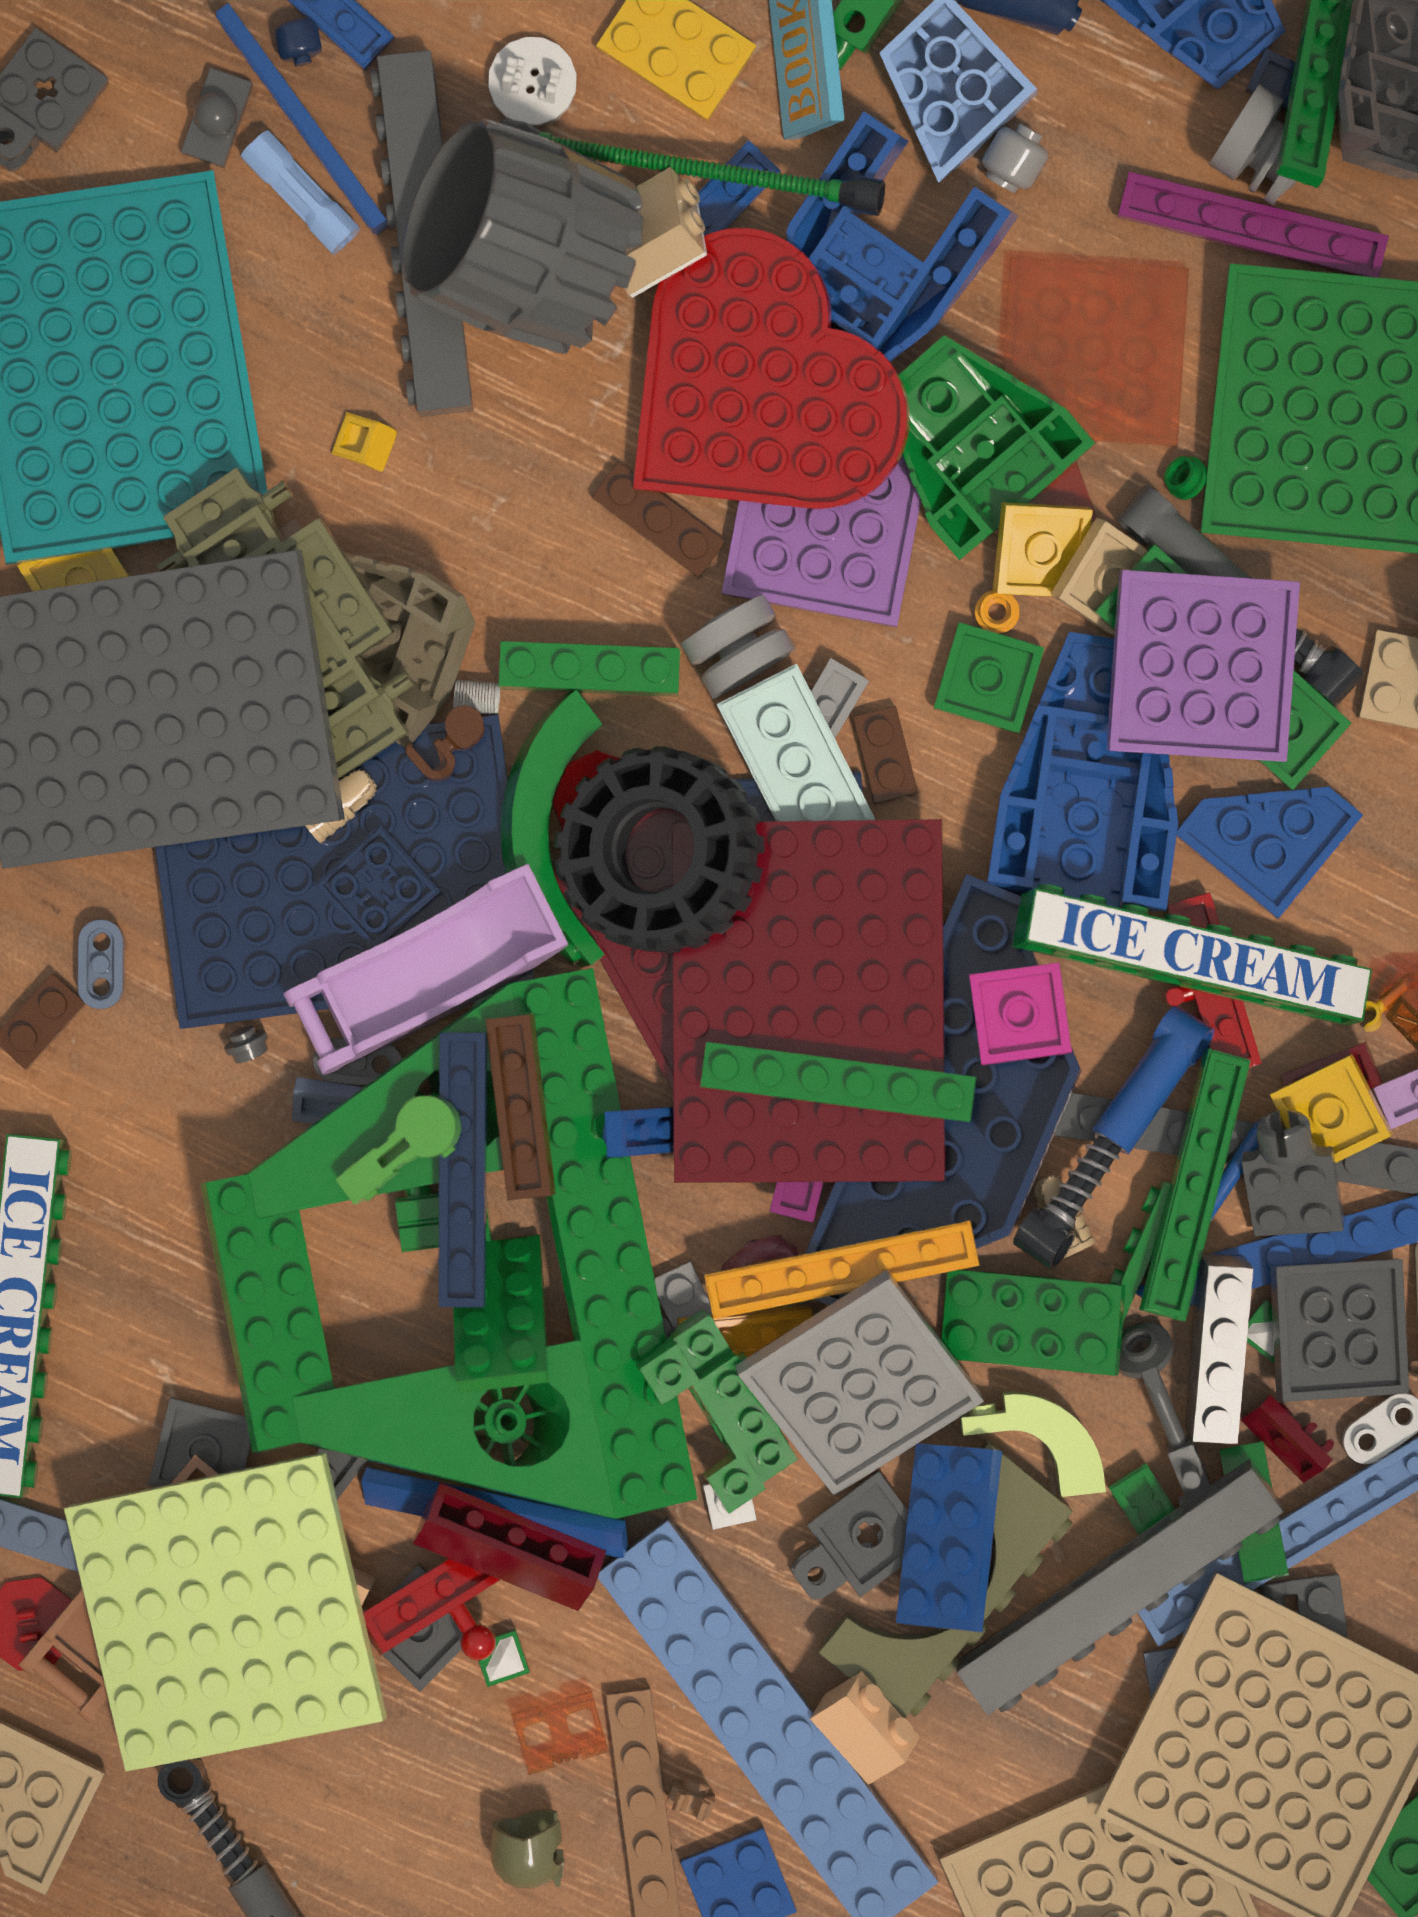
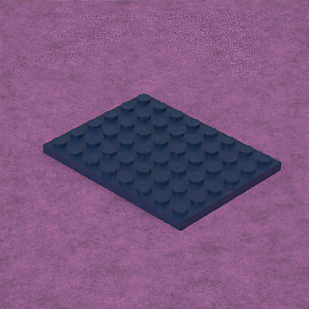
M499 715L482 717L485 726L484 735L473 748L468 751L455 750L452 752L456 759V766L452 776L446 781L432 782L425 778L406 755V748L396 742L354 769L355 771L359 769L360 771L364 770L371 780L375 781L377 792H375V796L372 799L368 800V803L354 813L356 816L353 819L348 820L343 827H339L334 834L329 835L321 844L306 826L155 847L180 1029L297 1014L295 1007H289L283 995L286 991L317 977L321 971L371 949L314 884L379 825H382L441 891L388 940L436 916L481 889L489 881L506 874L502 859L500 831L501 811L508 777ZM445 722L428 724L413 742L414 750L432 770L440 763V758L433 742L438 738L442 740L445 737ZM534 968L508 984L535 979ZM322 993L310 998L316 1011L329 1009Z

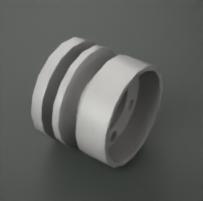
M1259 84L1210 161L1209 166L1231 180L1236 179L1247 166L1251 167L1255 172L1248 190L1255 193L1264 177H1267L1274 183L1263 200L1274 205L1276 200L1292 188L1296 181L1276 175L1284 123L1277 120L1284 99Z

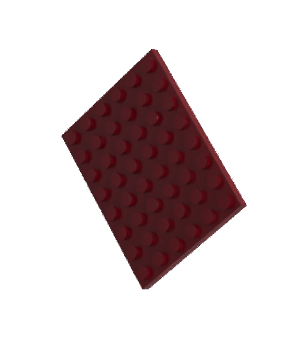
M943 820L759 822V824L755 825L757 835L764 837L765 853H758L757 867L763 868L759 884L752 882L747 894L753 898L745 912L737 910L731 918L734 921V925L723 934L714 933L709 936V943L698 948L685 947L680 952L673 953L674 1183L946 1181L945 1119L700 1087L706 1042L945 1073ZM672 823L673 886L683 878L692 862L694 838L689 823Z

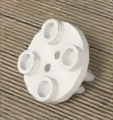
M524 37L510 42L497 53L489 69L488 88L494 106L507 119L527 122L532 126H541L557 122L561 115L569 109L576 94L577 74L571 58L558 44L545 38ZM534 69L538 70L539 74L532 76L531 71ZM533 87L535 91L529 94L526 92V89Z

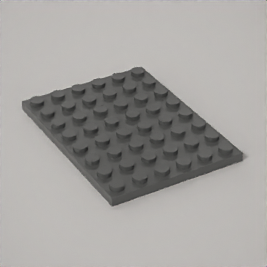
M302 550L0 597V860L2 869L345 819Z

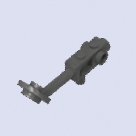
M1140 1323L1122 1332L1119 1372L1126 1377L1142 1378L1169 1441L1166 1444L1167 1454L1184 1492L1183 1496L1178 1497V1502L1181 1506L1209 1487L1211 1481L1195 1443L1183 1431L1159 1373L1169 1363L1173 1355V1341L1164 1327L1155 1323Z

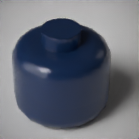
M312 19L288 21L278 25L274 30L280 59L285 62H294L295 67L311 64V58L317 56L322 50L318 27Z

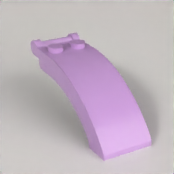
M529 864L489 881L470 896L408 931L321 971L317 977L291 988L283 995L289 1007H295L320 1058L317 1064L322 1074L326 1075L474 1003L564 949L568 943ZM322 993L347 1044L346 1047L337 1051L310 999Z

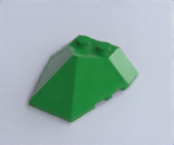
M946 335L942 336L899 374L907 394L910 413L908 438L902 455L910 472L909 476L913 486L916 487L925 509V515L930 527L958 560L965 557L999 529L1002 502L1028 504L1096 443L1066 407Z

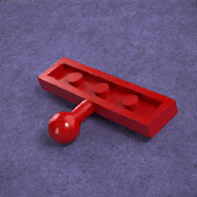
M448 1559L363 1612L368 1637L381 1656L449 1613L462 1633L460 1638L462 1652L472 1660H484L494 1652L496 1638L490 1628L476 1623L465 1602L499 1582L500 1579Z

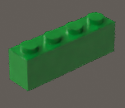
M500 641L499 688L501 690L567 693L577 690L579 693L679 697L680 648Z

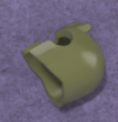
M549 1809L537 1810L517 1818H502L493 1822L491 1863L495 1873L505 1883L517 1888L531 1889L554 1880L555 1886L560 1887L565 1859H563V1849H557V1846L562 1842L561 1823L558 1820V1812Z

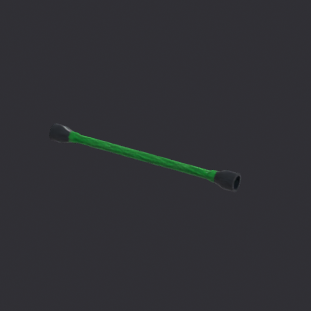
M502 119L500 124L562 144L594 161L620 163L621 165L626 164V166H637V168L642 167L643 169L648 168L649 170L653 169L661 172L671 167L677 174L681 173V175H692V177L697 176L698 178L703 177L710 180L714 178L716 181L725 180V182L730 181L731 183L736 182V184L753 185V187L758 185L759 188L764 187L767 189L769 187L771 190L775 188L777 191L780 189L781 191L803 193V195H814L820 198L825 196L828 201L840 203L856 213L873 216L880 215L884 203L885 181L880 179L858 177L844 181L831 179V181L827 182L826 180H815V178L810 179L809 177L804 179L803 176L798 177V175H795L793 177L792 174L787 175L784 173L782 175V173L778 172L776 174L774 171L771 173L770 171L748 169V167H737L736 165H726L725 163L721 165L720 163L715 164V162H704V160H693L687 157L682 159L681 156L676 157L675 155L671 157L669 154L660 155V153H649V151H638L632 148L627 150L626 147L621 148L620 146L616 148L614 145L605 146V144H594V142H583L582 140H572L565 137L556 138V136H553V133L542 132L527 122Z

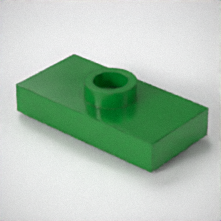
M1146 1463L1141 1464L1107 1486L1138 1535L1175 1510Z

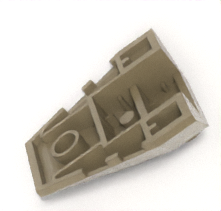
M344 552L395 631V633L359 657H362L372 675L383 684L400 674L403 670H406L410 675L406 680L412 679L415 684L414 687L393 699L397 714L410 732L396 743L406 748L408 742L413 744L449 699L475 626V620L464 595L429 572Z

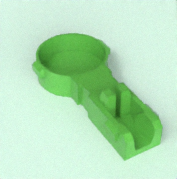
M414 1095L407 1100L397 1116L396 1131L387 1137L389 1140L382 1146L373 1148L335 1179L352 1203L356 1205L365 1200H371L379 1193L378 1189L400 1172L399 1169L406 1163L413 1162L418 1157L430 1158L442 1155L446 1158L456 1150L455 1144L461 1133V1120L456 1108L449 1101L438 1096L417 1097Z

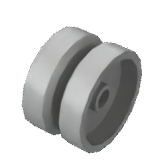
M764 594L721 613L681 643V647L692 665H702L720 656L721 660L707 669L701 678L713 699L751 680L796 650L785 629H774L757 638L756 633L772 623L775 617V612Z

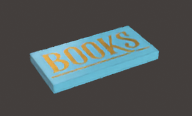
M769 0L784 140H797L844 121L832 0Z

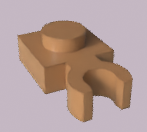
M685 1777L683 1783L673 1780L667 1795V1804L673 1805L672 1810L675 1812H686L695 1816L697 1820L704 1821L705 1818L709 1819L715 1804V1795L708 1793L710 1786Z

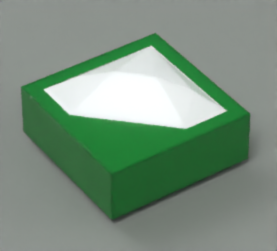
M1263 1299L1249 1317L1247 1343L1268 1360L1274 1362L1272 1305Z
M516 1629L495 1635L496 1647L494 1652L488 1658L479 1660L487 1687L530 1673V1668Z

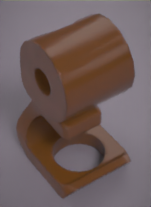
M467 705L458 706L447 715L445 720V737L442 740L438 738L433 742L440 758L439 765L433 770L414 750L413 744L408 742L405 750L406 755L429 781L442 782L448 780L456 766V759L452 752L455 750L468 751L482 739L485 731L484 720L480 712L474 707Z

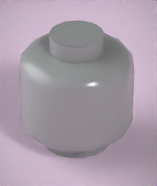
M1019 123L1016 130L1009 127L999 128L982 157V164L988 170L985 177L1013 193H1016L1018 188H1031L1049 157L1047 150L1039 144L1043 136L1022 123Z

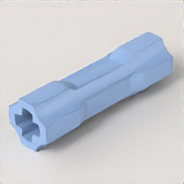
M269 130L261 133L240 155L251 169L265 183L269 184L308 225L310 231L333 255L341 251L361 230L353 219L336 202L332 201L293 160L292 155Z

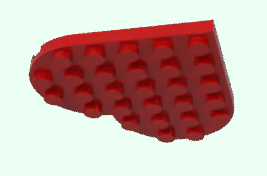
M752 228L724 229L705 235L707 255L659 282L655 293L651 315L633 489L810 509L841 507L866 497L876 490L893 472L907 442L910 421L909 403L898 372L888 358L865 339L831 328V305L825 283L812 261L795 245L775 234Z

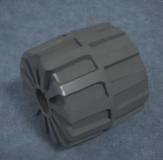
M482 119L478 123L469 121L460 126L442 144L433 157L415 193L402 243L404 281L411 287V294L420 301L476 328L555 353L567 354L570 345L581 349L592 341L593 321L596 320L603 326H606L617 310V306L610 297L614 287L627 289L636 266V260L626 255V252L641 245L643 216L638 213L642 207L640 194L636 185L623 174L562 144L491 120Z

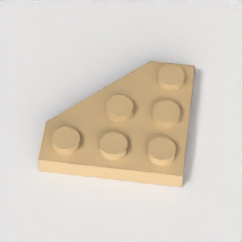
M0 1720V1863L5 1876L46 1895L106 1771Z

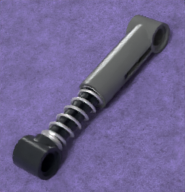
M1145 485L1116 518L1119 525L1139 543L1147 548L1155 544L1187 574L1253 579L1183 519L1166 498L1148 485ZM1297 629L1294 661L1299 665L1300 672H1303V679L1337 708L1363 678L1365 673L1350 657L1338 648L1330 646L1326 650V648H1323V645L1318 644V640L1311 641L1306 636V630Z
M199 1758L164 1764L158 1775L160 1793L168 1801L175 1803L177 1808L181 1807V1809H184L183 1813L191 1815L189 1822L196 1823L200 1829L198 1835H204L208 1841L206 1848L213 1849L217 1855L215 1861H221L225 1867L224 1875L229 1874L234 1881L228 1887V1890L245 1916L299 1917L266 1864L263 1863L257 1866L258 1861L250 1858L248 1855L249 1847L242 1846L239 1841L241 1835L234 1833L231 1829L232 1821L225 1820L223 1817L224 1808L217 1807L214 1803L215 1795L213 1792H210L211 1789L209 1787L211 1784L206 1778L204 1763ZM177 1767L188 1769L194 1778L193 1786L187 1789L177 1787L172 1782L171 1771Z

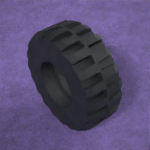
M654 746L652 750L634 748L624 751L623 758L619 760L613 758L606 759L597 765L596 770L598 774L592 779L584 776L578 783L575 790L579 794L573 804L566 802L560 817L566 820L563 832H556L555 848L561 850L562 861L555 863L558 879L567 882L569 889L564 892L568 903L572 908L581 911V920L589 928L601 932L605 935L606 939L619 945L647 952L677 953L685 947L698 948L709 943V936L714 933L723 934L734 925V921L731 918L737 910L746 911L753 899L747 895L752 882L758 884L760 882L763 868L757 867L758 853H765L764 837L757 835L755 825L759 824L760 818L755 806L747 803L745 799L747 792L738 781L731 779L726 774V770L713 762L686 751ZM659 808L673 809L681 813L691 827L694 838L692 862L683 878L673 887L663 892H648L638 887L629 874L626 864L627 841L635 825L645 815Z

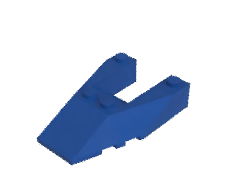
M863 112L819 179L821 181L826 180V182L831 181V179L844 181L858 177L884 180L909 141L875 117ZM974 187L923 262L860 219L861 213H856L840 203L830 202L825 196L820 198L819 196L808 195L788 225L786 240L799 248L819 271L829 295L831 328L865 339L879 349L891 362L937 326L993 255L1018 218V215L980 189Z

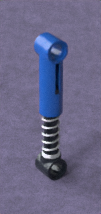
M1173 1006L1165 1014L1154 1032L1152 1043L1093 1127L1092 1131L1095 1133V1142L1093 1145H1086V1155L1082 1158H1077L1078 1166L1075 1170L1068 1171L1069 1180L1059 1185L1060 1193L1058 1196L1051 1197V1202L1046 1204L1047 1207H1044V1209L1036 1207L1027 1215L1015 1234L1013 1245L1050 1269L1055 1268L1063 1260L1076 1236V1232L1072 1229L1073 1225H1076V1215L1079 1211H1084L1082 1206L1087 1199L1093 1198L1091 1193L1097 1185L1102 1186L1100 1180L1104 1174L1111 1173L1109 1167L1113 1161L1120 1160L1119 1152L1126 1155L1130 1154L1189 1066L1196 1064L1202 1057L1204 1049L1208 1048L1213 1039L1214 1028L1179 1006Z

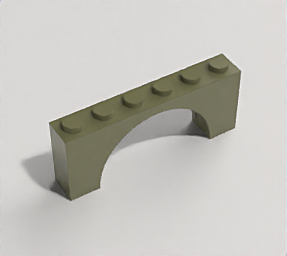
M988 1440L980 1447L981 1449L1000 1451ZM1003 1452L993 1531V1560L988 1577L984 1621L994 1609L1000 1613L1009 1604L1016 1594V1591L1011 1587L1022 1574L1028 1578L1035 1572L1044 1559V1556L1040 1554L1041 1550L1050 1539L1057 1543L1073 1523L1068 1519L1073 1512L1072 1509ZM845 1613L819 1645L818 1651L819 1654L849 1678L862 1671L874 1685L879 1687L884 1697L903 1718H906L909 1713L916 1717L931 1698V1695L927 1693L929 1688L937 1678L944 1682L953 1673L960 1662L955 1656L965 1644L973 1647L983 1636L988 1626L983 1623L982 1633L937 1628L923 1633L896 1634L866 1626Z

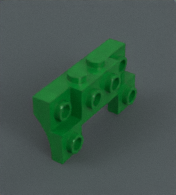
M701 1309L680 1323L673 1334L660 1347L635 1366L642 1373L655 1394L654 1397L661 1405H664L688 1388L723 1447L730 1452L702 1474L719 1498L723 1509L730 1514L766 1489L763 1485L764 1482L798 1459L781 1433L780 1427L738 1376L735 1365L747 1357L743 1352L738 1355L732 1352L710 1314Z

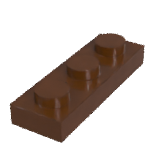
M618 461L593 494L592 499L699 579L724 546L725 541L660 492L633 489L634 473Z

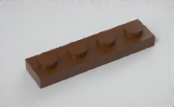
M534 1014L486 1019L507 1201L555 1195Z

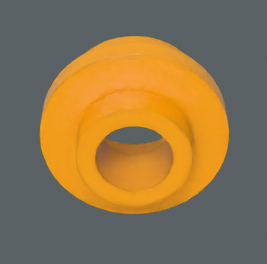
M990 590L984 593L977 601L975 618L982 629L1003 634L1011 630L1017 623L1020 611L1019 605L1013 595L997 594ZM994 604L1001 605L1005 610L1004 618L998 621L993 620L988 613L989 607Z

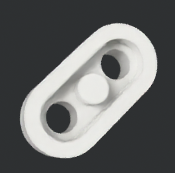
M1408 1393L1388 1395L1346 1426L1342 1434V1446L1345 1453L1358 1463L1371 1464L1377 1462L1418 1433V1399ZM1405 1407L1410 1411V1419L1405 1424H1399L1395 1419V1414L1398 1409ZM1369 1433L1374 1438V1444L1370 1449L1363 1450L1359 1446V1438L1363 1434Z

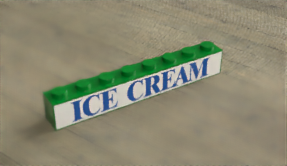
M1038 884L1037 888L1021 894L1012 947L1345 1026L1364 1020L1372 969L1357 965L1358 959L1354 957L1334 954L1331 955V959L1317 956L1315 948L1305 945L1294 944L1290 945L1289 949L1274 945L1275 939L1263 935H1248V939L1233 936V929L1229 927L1210 924L1206 925V929L1190 925L1191 919L1179 915L1167 914L1162 919L1148 915L1149 909L1138 905L1124 904L1122 909L1106 905L1107 899L1090 894H1081L1080 899L1064 895L1063 888L1049 884Z
M14 1133L6 1134L0 1189V1496L23 1498L28 1494V1487L35 1488L38 1476V1461H31L33 1443H40L43 1430V1417L36 1416L38 1398H45L48 1383V1372H42L41 1366L43 1354L50 1353L53 1336L52 1327H46L47 1310H54L57 1299V1283L51 1282L52 1264L59 1265L62 1253V1238H55L57 1220H64L67 1206V1194L60 1193L62 1175L69 1176L72 1150L65 1149L66 1139Z

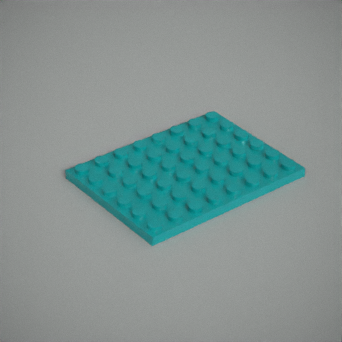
M214 170L1 201L0 534L6 565L175 539L163 516L235 468L242 470L253 489L261 495L266 493L267 485Z

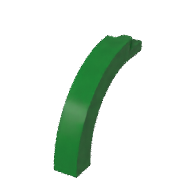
M573 690L564 694L545 712L532 728L518 752L505 788L501 811L500 837L505 873L507 874L529 864L568 943L559 953L569 964L574 965L576 963L579 968L593 965L605 954L576 918L559 888L551 862L548 838L551 805L563 771L580 746L603 726L579 692Z

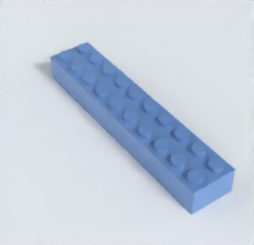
M669 1516L628 1545L624 1558L612 1557L601 1566L598 1579L851 1917H894L939 1883L935 1871L870 1784L866 1783L810 1720L814 1713L813 1708Z

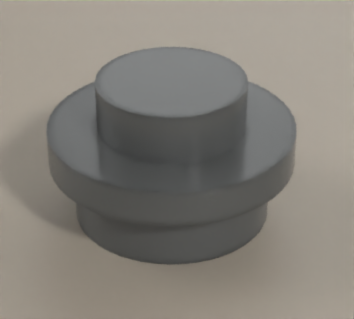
M253 1025L246 1026L229 1035L231 1041L224 1047L227 1055L233 1056L235 1063L247 1062L268 1050L265 1042L268 1035L264 1029L255 1030Z

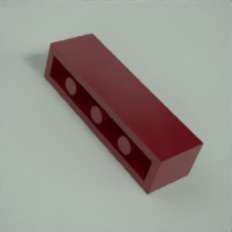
M439 1483L426 1504L412 1543L576 1611L580 1610L594 1590L606 1551L442 1483Z

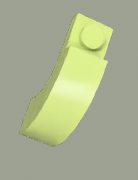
M1006 1391L1001 1392L1003 1410H996L995 1403H983L970 1410L968 1414L959 1417L963 1436L1015 1430L1027 1432L1042 1440L1052 1454L1058 1494L1061 1497L1106 1492L1102 1462L1092 1438L1080 1422L1057 1403L1036 1394Z

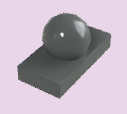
M210 68L200 98L194 106L193 118L181 153L225 169L253 88V83Z

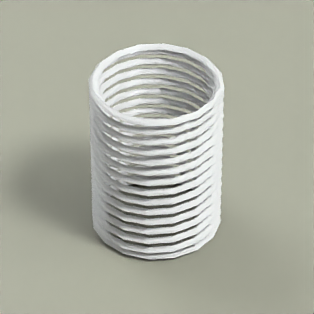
M456 679L453 709L458 706L467 705L474 707L480 714L498 715L501 690L499 683L495 685L494 682L493 684L486 682L485 691V681L483 682L482 689V681L479 687V681H477L476 685V681L473 683L472 680L470 682L469 680L463 681L462 679L460 688V679Z

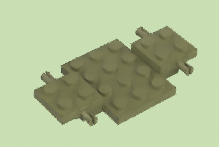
M235 468L163 516V519L175 536L178 552L163 562L158 563L157 567L159 571H165L166 569L173 570L186 568L187 566L193 567L302 550L338 779H341L410 733L397 714L393 699L414 687L415 684L412 679L406 680L410 677L406 670H403L400 674L383 684L372 675L362 657H359L395 633V631L323 519L317 518L285 539L275 523L272 509L294 496L292 491L288 489L289 486L282 480L278 485L261 495L253 489L242 470Z

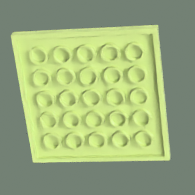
M326 1452L77 1503L64 1508L125 1772L382 1722L387 1718Z

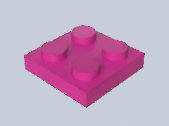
M1059 962L969 975L981 1065L1072 1053Z

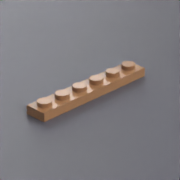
M651 1687L606 1693L635 1917H681Z

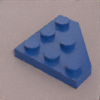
M1330 787L1202 799L1177 829L1176 837L1273 917L1279 919L1361 819L1363 814Z

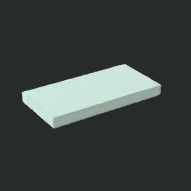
M797 664L717 704L776 822L876 820Z

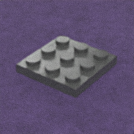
M1403 1259L1270 1266L1277 1401L1291 1402L1409 1393Z

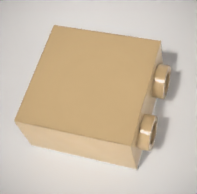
M671 167L637 186L642 201V207L638 212L643 216L642 240L640 246L626 252V255L636 260V266L628 288H624L632 298L707 255L703 233L705 226L700 216L698 204L700 202L699 194L689 179L682 180Z

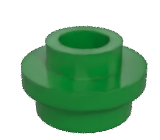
M1180 456L1174 459L1168 465L1164 474V481L1170 494L1179 500H1189L1195 497L1206 483L1207 467L1201 460L1193 456Z

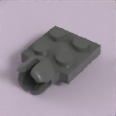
M1280 1110L1266 1114L1259 1120L1256 1136L1259 1149L1243 1152L1242 1167L1254 1236L1343 1231L1345 1220L1333 1146L1322 1147L1317 1146L1313 1142L1310 1122L1299 1111L1288 1110L1290 1129L1287 1130L1282 1128Z

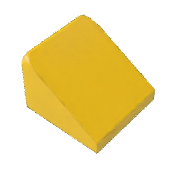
M346 412L331 454L383 472L395 442L397 431L381 422Z

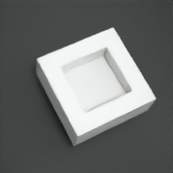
M709 1483L703 1484L713 1529L757 1520L752 1499L728 1514L721 1506L722 1503Z

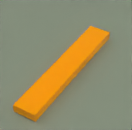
M971 1221L707 1274L705 1275L713 1319L851 1292L886 1269L896 1282L979 1266L980 1264Z

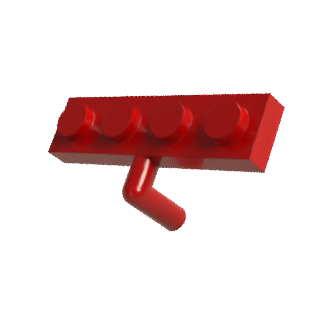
M1210 892L1167 905L1168 914L1187 917L1191 919L1190 925L1206 929V925H1220ZM1180 986L1169 988L1163 992L1162 1000L1167 1006H1178L1188 1001H1195L1200 1020L1215 1029L1213 1039L1208 1046L1210 1049L1251 1060L1249 1067L1262 1064L1243 1001Z

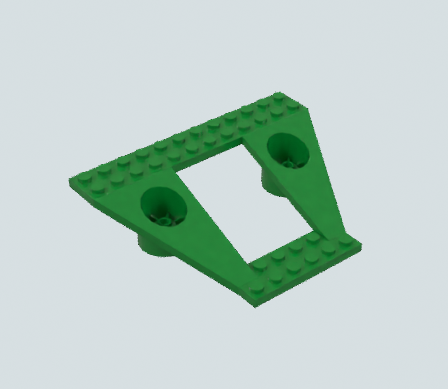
M593 968L503 985L245 1174L200 1183L252 1452L300 1443L610 1519H617L698 1499L678 1397L676 1396L664 1405H661L654 1397L655 1394L642 1373L635 1366L666 1341L631 1157H607V1147L603 1139L605 1112L621 1111ZM534 1014L556 1193L552 1196H546L574 1341L547 1346L549 1383L517 1386L508 1400H503L501 1388L490 1389L491 1404L484 1405L480 1402L481 1397L488 1390L458 1393L455 1382V1364L334 1388L299 1210L349 1201V1197L335 1179L373 1148L380 1147L389 1140L387 1137L396 1131V1119L404 1103L414 1095L417 1097L425 1096L418 1091V1088L427 1077L429 1078L431 1088L429 1096L439 1097L440 1033H487L486 1019ZM487 1036L486 1173L504 1169ZM439 1156L430 1158L418 1157L413 1162L406 1163L399 1169L400 1172L378 1189L379 1193L377 1195L439 1183ZM524 1394L528 1397L533 1412L524 1413L523 1408L519 1405ZM534 1418L532 1437L524 1433L526 1419ZM476 1436L484 1440L481 1447ZM519 1439L527 1444L528 1447L515 1460L512 1443ZM495 1442L501 1445L504 1463L498 1462L488 1455Z

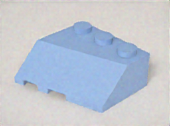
M934 0L880 52V56L938 183L972 157L996 134L999 128L1008 123L1038 94L1037 88L955 0Z

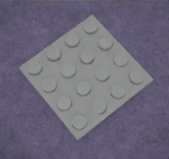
M887 1269L735 1365L741 1380L834 1496L984 1402L979 1389Z

